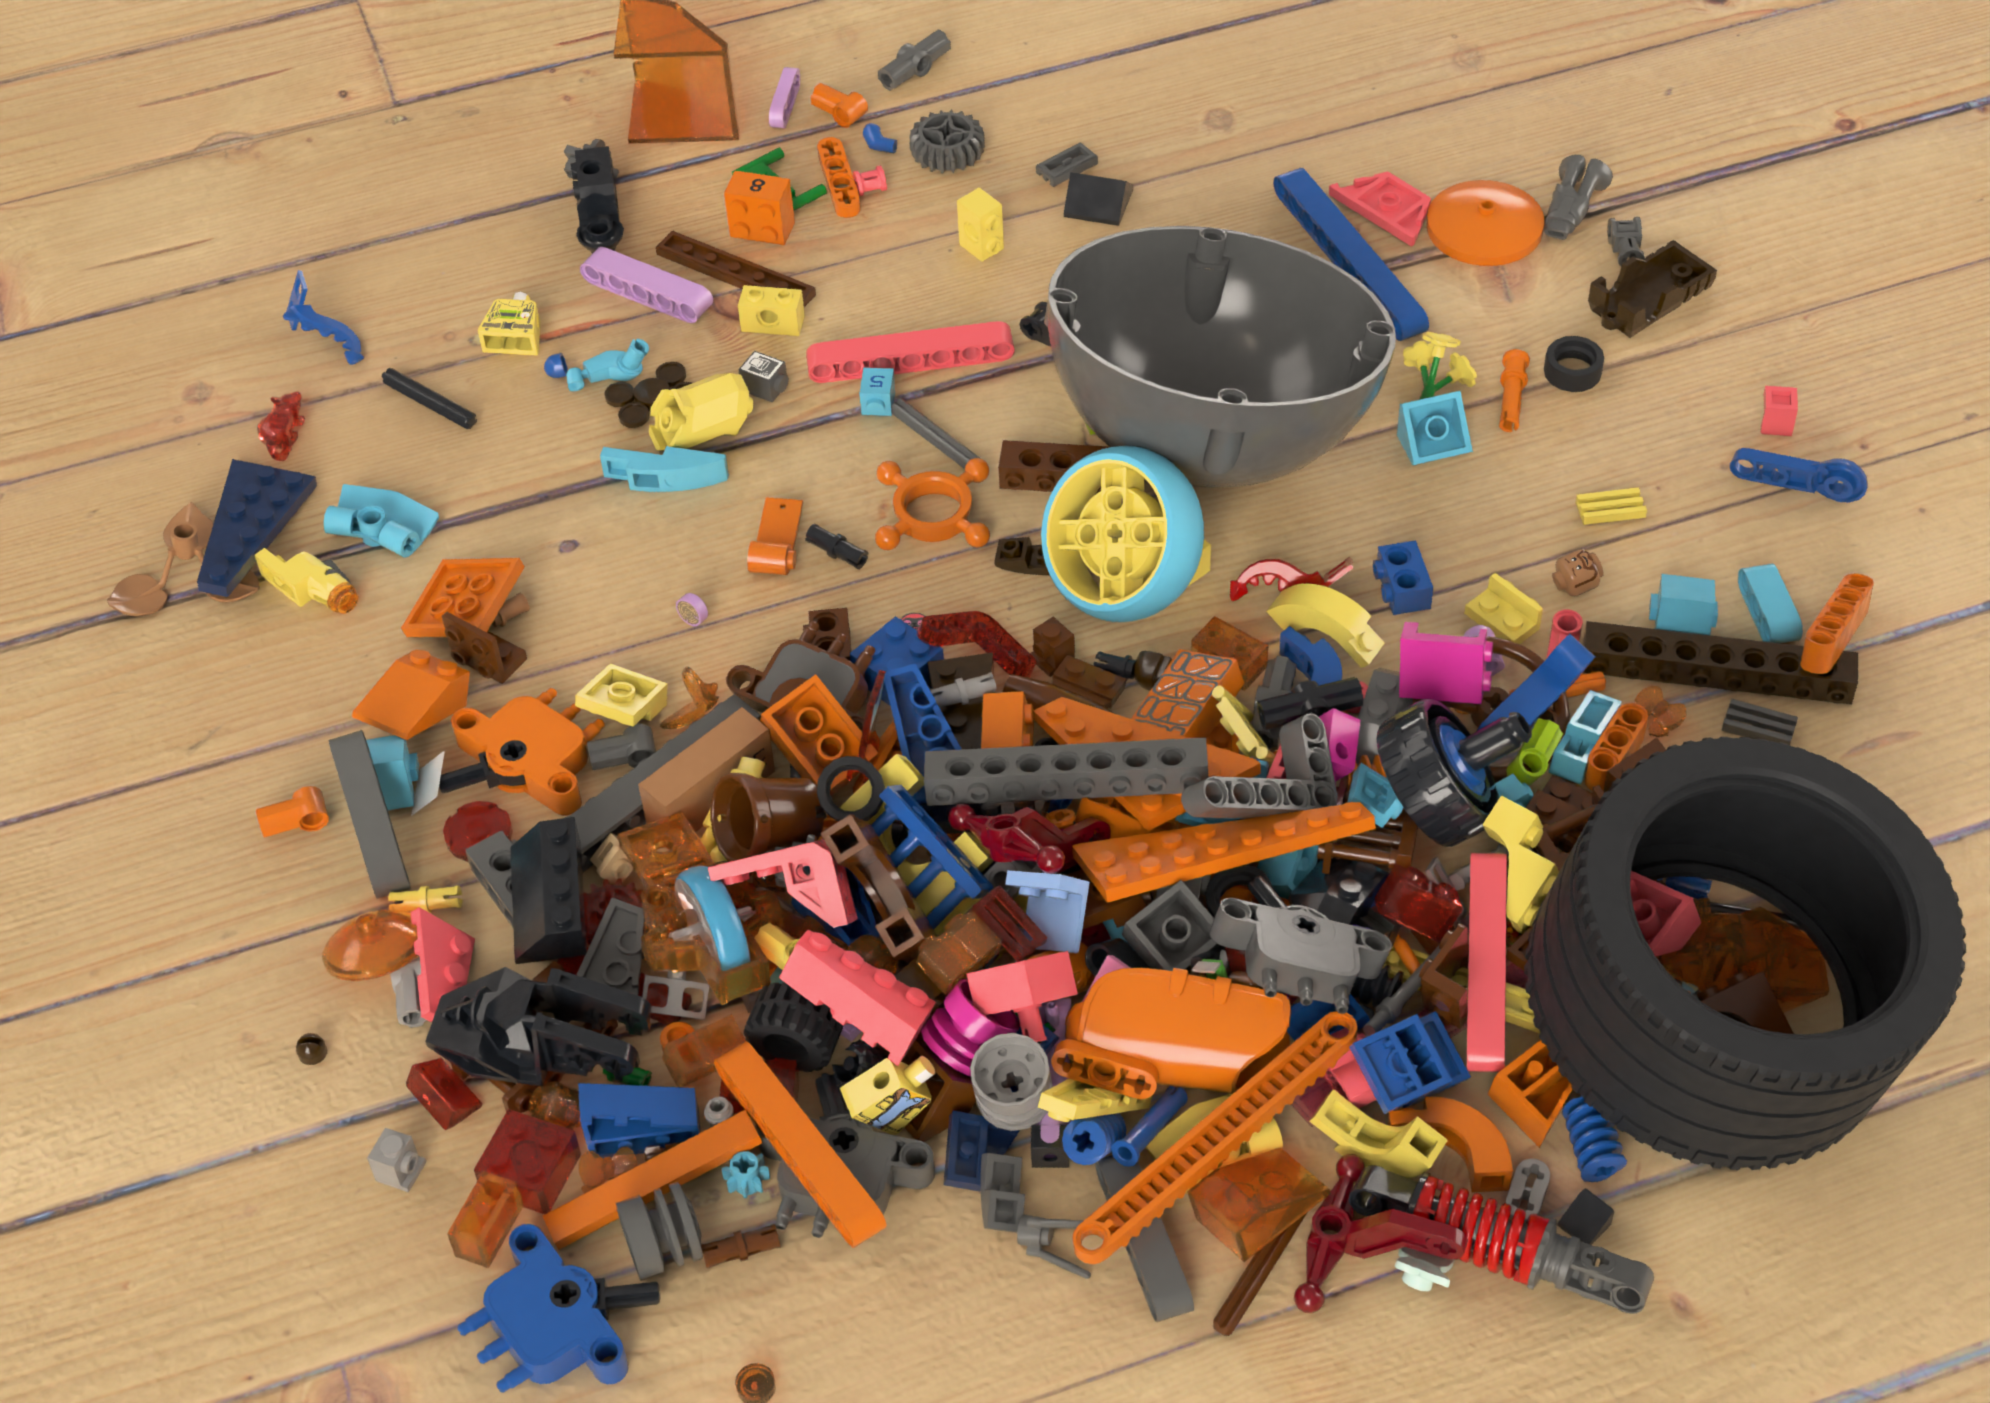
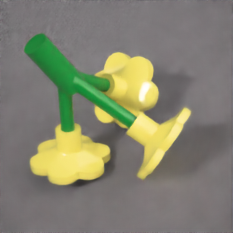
M1426 332V334H1423L1422 339L1431 343L1427 344L1425 341H1418L1413 346L1403 350L1404 364L1408 367L1415 366L1421 371L1424 388L1420 399L1433 397L1436 391L1448 383L1453 384L1459 381L1468 387H1473L1476 384L1475 378L1477 374L1470 366L1469 360L1464 355L1460 356L1454 352L1450 355L1451 361L1449 366L1451 371L1446 374V378L1434 385L1440 358L1444 357L1447 347L1455 348L1460 345L1461 341L1446 334ZM1432 363L1430 374L1428 376L1427 370L1429 369V364Z

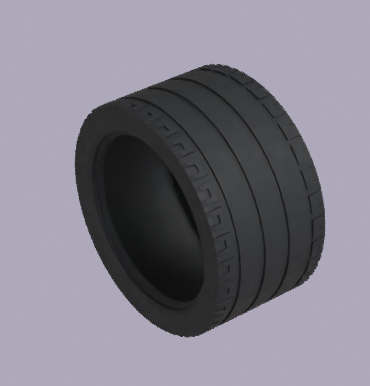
M1728 736L1718 739L1711 737L1703 738L1702 741L1697 742L1690 740L1683 742L1681 746H1669L1664 752L1657 751L1652 753L1649 759L1643 758L1638 761L1633 769L1628 768L1620 779L1617 778L1612 783L1609 790L1603 794L1533 921V928L1528 937L1529 946L1525 953L1527 963L1524 966V974L1528 976V981L1525 984L1526 993L1530 995L1528 1005L1534 1012L1533 1022L1540 1031L1539 1037L1541 1042L1547 1046L1550 1052L1548 1055L1552 1062H1556L1559 1067L1558 1071L1572 1084V1089L1585 1099L1584 1102L1590 1107L1593 1106L1601 1114L1602 1118L1612 1122L1621 1132L1625 1131L1635 1137L1636 1141L1650 1145L1652 1149L1658 1152L1663 1151L1671 1154L1674 1158L1679 1160L1683 1158L1697 1165L1700 1163L1709 1164L1712 1168L1721 1169L1722 1167H1728L1730 1170H1739L1740 1168L1748 1167L1751 1170H1760L1762 1166H1766L1769 1169L1777 1168L1780 1163L1784 1162L1790 1165L1796 1163L1800 1158L1806 1160L1811 1158L1815 1152H1823L1829 1149L1833 1143L1837 1144L1846 1134L1850 1133L1889 1089L1949 1014L1950 1008L1957 998L1956 991L1961 986L1963 980L1960 975L1965 970V962L1962 957L1966 953V944L1963 941L1966 931L1961 921L1963 913L1962 909L1958 906L1959 898L1957 892L1953 890L1952 879L1949 873L1946 872L1943 861L1937 856L1933 845L1926 839L1921 829L1914 824L1892 799L1858 774L1819 754L1816 755L1805 749L1789 746L1781 742H1771L1760 738L1751 739L1749 737L1730 738ZM1631 871L1651 880L1668 877H1699L1724 882L1747 890L1780 909L1810 937L1827 961L1840 993L1843 1007V1028L1816 1034H1785L1766 1031L1733 1020L1695 998L1666 971L1647 944L1633 909L1630 887Z

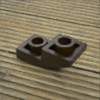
M1029 537L999 539L994 561L996 567L1016 573L1050 575L1045 564L1042 545H1032Z

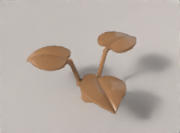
M193 502L182 508L170 520L163 532V540L168 547V557L161 580L156 583L153 577L145 574L128 576L116 585L111 596L107 599L108 605L118 612L131 616H146L163 608L168 599L167 594L161 589L166 585L174 556L182 560H189L197 555L202 564L204 558L202 549L207 548L214 524L212 520L205 516ZM249 570L228 597L206 593V595L219 602L237 601L256 593L260 588L259 580Z

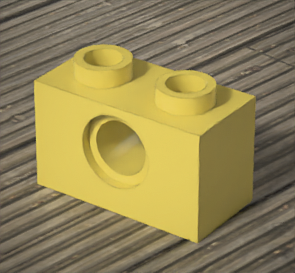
M977 188L958 199L957 211L960 246L981 262L1004 249L1002 204L981 188Z
M744 285L738 302L741 332L799 336L805 317L802 290Z

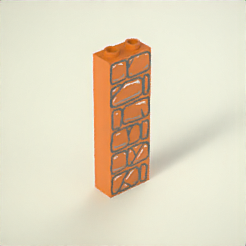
M1179 649L1131 719L1188 738H1206L1207 740L1223 716L1216 707L1219 701L1213 697V689L1216 686H1222L1236 697L1244 685L1237 659Z

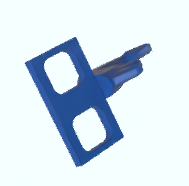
M298 270L287 310L283 314V318L289 320L291 330H296L298 322H300L303 331L316 329L323 337L334 334V340L336 342H345L342 347L350 350L344 352L350 365L363 360L361 342L348 326L335 319L317 314L311 305H303L308 288L303 272Z

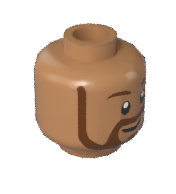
M1579 549L1557 559L1555 564L1556 572L1552 573V578L1559 591L1565 590L1570 596L1575 597L1597 588L1600 584V577L1604 575L1601 562L1594 552L1589 553L1584 549Z

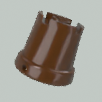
M730 773L722 776L714 787L710 809L713 837L721 854L728 862L775 851V847H792L793 841L806 843L809 834L816 835L817 841L821 836L820 833L824 825V817L816 818L815 807L820 806L817 787L808 778H756L746 773ZM719 815H721V821H720V822H719L718 819H717V817H718Z

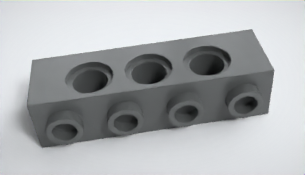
M501 830L465 849L471 871L513 927L510 847L517 841L515 839L510 841Z

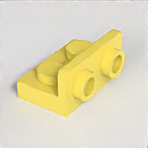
M1494 573L1489 577L1488 589L1465 605L1464 614L1479 625L1491 628L1496 637L1521 644L1540 629L1543 608L1537 601L1515 588L1511 582L1504 580Z

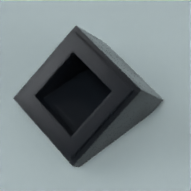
M1584 1188L1558 1221L1557 1226L1570 1236L1580 1238L1581 1242L1592 1245L1612 1224L1614 1210L1588 1189Z

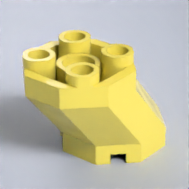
M733 373L715 374L679 389L661 390L651 406L650 416L655 417V425H649V435L656 450L665 451L666 446L688 449L719 436H736L747 415L753 410V399L749 396V390L742 376Z

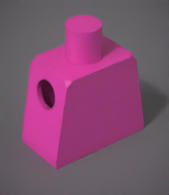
M1333 708L1319 718L1325 726L1336 786V781L1351 773L1355 768L1360 719Z

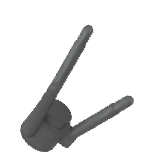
M1025 1214L1021 1216L1017 1232V1243L1027 1246L1026 1255L1040 1257L1085 1279L1091 1277L1089 1271L1042 1249L1043 1245L1050 1246L1054 1228L1076 1229L1084 1220L1046 1219Z

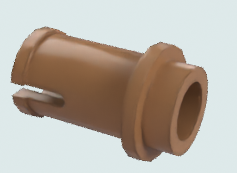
M520 592L516 596L505 600L492 625L494 627L499 625L504 627L506 621L524 612H528L530 606L526 597Z

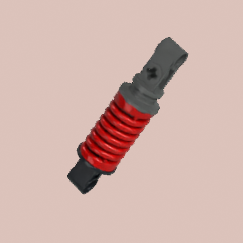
M1369 1165L1363 1168L1349 1195L1351 1207L1363 1216H1371L1395 1209L1460 1229L1468 1238L1465 1253L1459 1258L1462 1262L1469 1263L1473 1260V1264L1479 1268H1484L1487 1265V1269L1492 1273H1498L1502 1269L1504 1277L1527 1285V1288L1531 1290L1536 1287L1540 1280H1547L1549 1283H1554L1555 1288L1559 1290L1567 1289L1584 1298L1602 1302L1625 1313L1634 1314L1643 1310L1654 1282L1653 1271L1649 1266L1640 1261L1631 1260L1611 1253L1602 1247L1581 1242L1580 1238L1575 1236L1571 1238L1560 1236V1234L1556 1233L1557 1219H1548L1537 1214H1530L1525 1223V1210L1516 1209L1512 1218L1510 1217L1512 1207L1510 1204L1504 1203L1501 1205L1499 1212H1495L1498 1203L1493 1198L1487 1199L1485 1207H1481L1484 1199L1482 1194L1474 1193L1471 1201L1468 1202L1469 1191L1466 1188H1460L1456 1197L1453 1196L1452 1198L1454 1185L1449 1182L1444 1184L1445 1181L1431 1176V1173L1424 1172L1417 1182L1387 1171L1380 1166ZM1436 1189L1441 1191L1439 1197L1434 1196ZM1597 1258L1600 1259L1599 1267H1595ZM1589 1278L1593 1279L1591 1287H1588Z

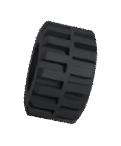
M782 982V984L771 983L769 986H764L761 989L746 1022L743 1034L746 1037L745 1040L768 1062L792 1071L812 1072L813 1070L820 1071L823 1067H827L844 1026L832 1018L833 1015L830 1012V1007L826 1004L816 1006L788 984Z

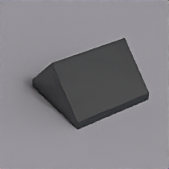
M1071 172L1064 207V217L1119 226L1133 192V184L1123 180Z

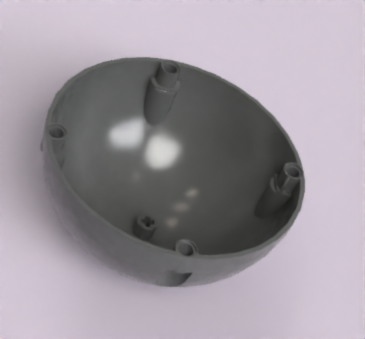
M1198 226L1147 227L1122 231L1096 239L1076 249L1059 264L1051 277L1044 321L1048 327L1052 355L1061 383L1076 410L1095 434L1109 447L1136 446L1153 451L1172 462L1185 475L1192 486L1209 488L1240 487L1268 482L1304 468L1334 448L1360 421L1377 397L1390 367L1396 344L1393 321L1376 295L1357 278L1335 264L1308 251L1277 240L1245 232Z

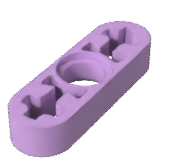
M784 67L770 106V127L786 128L800 87L799 68Z

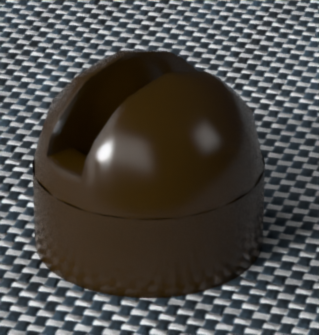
M307 1033L298 1039L296 1052L302 1063L315 1065L324 1060L327 1055V1047L324 1040L318 1034Z

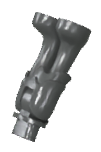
M1575 154L1562 160L1559 166V176L1562 182L1561 185L1557 184L1555 187L1548 216L1545 219L1547 226L1545 234L1547 236L1562 240L1566 239L1568 234L1573 233L1587 214L1593 191L1605 190L1611 184L1613 173L1601 160L1591 159L1587 169L1586 160L1582 155ZM1585 173V176L1577 193L1574 189V186L1577 182L1581 180Z

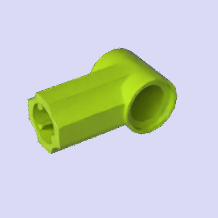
M1538 718L1531 727L1532 737L1528 743L1523 742L1516 757L1509 763L1506 770L1507 777L1514 774L1521 784L1526 783L1528 786H1531L1547 771L1548 761L1564 734L1559 729V725L1551 720ZM1523 763L1531 768L1532 773L1524 768Z

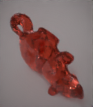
M300 391L284 394L279 398L271 397L270 401L274 403V407L271 413L257 425L260 441L266 445L269 454L276 461H285L293 444L298 438V431H293L294 427L302 426L305 422V417L299 415L302 399Z

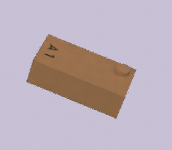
M741 707L639 783L638 786L647 827L674 849L683 841L691 839L695 832L703 827V822L711 807L714 787L722 776L730 774L732 769L738 768L742 757L763 761L765 763L761 774L763 778H767L774 773L775 765L769 728Z

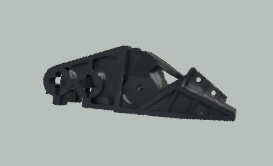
M503 967L441 996L425 1042L428 1048L471 1077L543 1086L548 1071L587 1076L588 1072L593 1071L595 1065H600L604 1070L613 1073L615 1080L623 1081L624 1076L631 1074L634 1067H639L640 1059L636 1048L625 1041L569 1023L570 1021L591 1023L592 1029L601 1030L602 1027L606 1028L607 1022L610 1019H614L624 1023L629 1034L642 1036L643 1030H650L651 1022L649 1017L652 1006L649 1001L639 995L559 969L551 968L546 983L532 981L507 967ZM532 1010L553 1013L554 1018L543 1015V1013L538 1012L536 1016H534Z

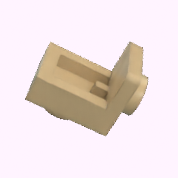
M610 832L590 861L598 868L596 873L601 878L621 886L641 858L619 836Z

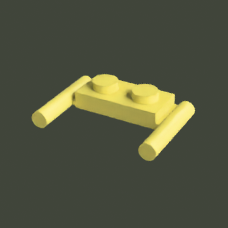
M1216 686L1212 691V695L1219 701L1216 707L1223 715L1219 720L1223 727L1231 735L1236 733L1240 739L1236 742V745L1245 756H1254L1256 759L1267 761L1269 768H1271L1276 755L1269 750L1251 725L1253 713L1224 687Z

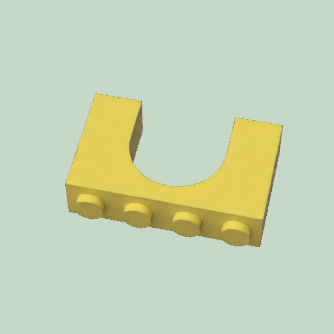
M894 755L878 771L882 776L885 789L891 785H902L913 796L924 786V777L907 757L903 755ZM870 780L861 786L839 808L844 811L862 809L871 798L872 786ZM883 802L878 813L866 822L872 824L886 810L884 807L886 803ZM892 824L879 836L889 855L896 849L891 834ZM964 832L954 841L981 873L994 861L991 859L988 849L982 845L981 841L973 833ZM904 860L897 869L908 886L932 861L915 865ZM942 871L916 898L917 903L926 915H929L955 888L954 883L956 881L948 872Z

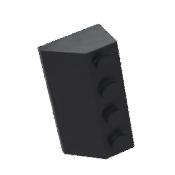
M575 817L540 821L510 847L516 964L584 956L587 953L581 841Z

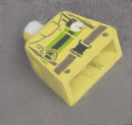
M523 292L515 293L512 299L495 300L478 328L482 351L484 353L538 355L540 318L536 302L530 300V297Z

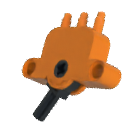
M549 688L537 698L531 696L514 698L491 718H488L476 709L462 708L456 711L451 718L457 745L480 763L442 774L439 789L442 793H448L487 781L489 788L497 786L500 790L508 793L525 792L555 813L566 816L571 815L580 809L582 804L575 775L587 764V741H591L598 735L600 730L605 727V723L602 719H597L581 730L578 725L571 722L581 711V708L576 707L575 703L567 707L560 714L548 707L557 696V691L554 688Z

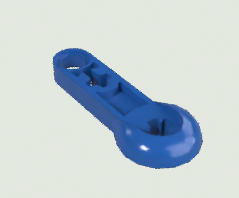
M1741 448L1735 452L1730 463V471L1738 478L1814 494L1817 491L1837 502L1850 503L1857 501L1865 495L1868 488L1867 476L1863 469L1853 461L1842 458L1817 462L1750 448ZM1738 461H1749L1753 467H1744Z

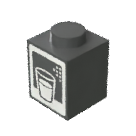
M754 351L739 368V375L742 376L749 394L769 402H773L788 386L789 378L785 362L763 353Z

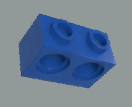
M1416 540L1378 546L1377 560H1373V573L1376 580H1381L1382 599L1384 603H1389L1393 615L1431 609L1433 585Z

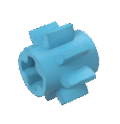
M749 1150L739 1152L730 1160V1166L722 1167L723 1179L727 1180L729 1193L737 1191L744 1198H747L748 1195L754 1194L757 1191L763 1192L762 1180L770 1179L769 1168L764 1166L765 1161L762 1153L755 1156Z

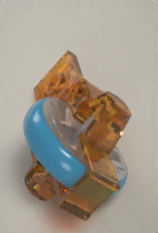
M683 812L618 834V842L645 887L641 894L644 924L648 932L641 937V947L645 960L652 971L683 972L699 970L721 1005L771 984L769 961L754 937L758 934L760 927L769 922L778 927L784 924L783 911L773 891H753L747 880L726 886L721 879L711 881L708 867L729 861L714 863ZM663 847L669 849L666 852H659L657 850Z

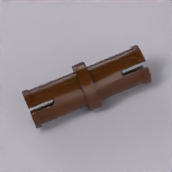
M775 1224L741 1233V1230L733 1232L734 1236L701 1244L706 1268L740 1259L741 1262L746 1261L750 1255L781 1248Z

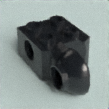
M609 146L575 150L576 162L571 163L573 180H578L572 181L575 199L577 198L580 224L576 236L580 244L591 251L592 254L599 247H606L615 251L616 246L622 240L624 228L620 222Z

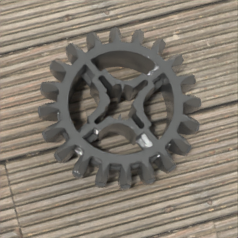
M951 109L949 112L940 110L938 114L930 112L929 117H921L920 122L914 123V128L910 130L909 145L915 162L921 163L922 168L929 167L931 172L940 170L943 174L945 170H951L953 173L955 169L965 170L966 165L974 166V162L980 160L981 154L984 152L985 135L983 127L980 126L979 120H974L972 115L965 116L963 111L954 113Z

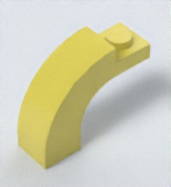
M1298 584L1283 590L1266 611L1283 630L1288 627H1292L1296 631L1303 628H1312L1326 633L1335 639L1361 668L1369 665L1385 644L1367 624L1371 615L1363 607L1348 596L1322 585Z
M1334 1089L1327 1094L1309 1121L1337 1143L1334 1150L1342 1156L1355 1154L1361 1157L1365 1167L1369 1165L1380 1166L1387 1171L1406 1178L1420 1176L1429 1170L1448 1141L1418 1116L1405 1126H1390L1378 1122L1363 1113Z

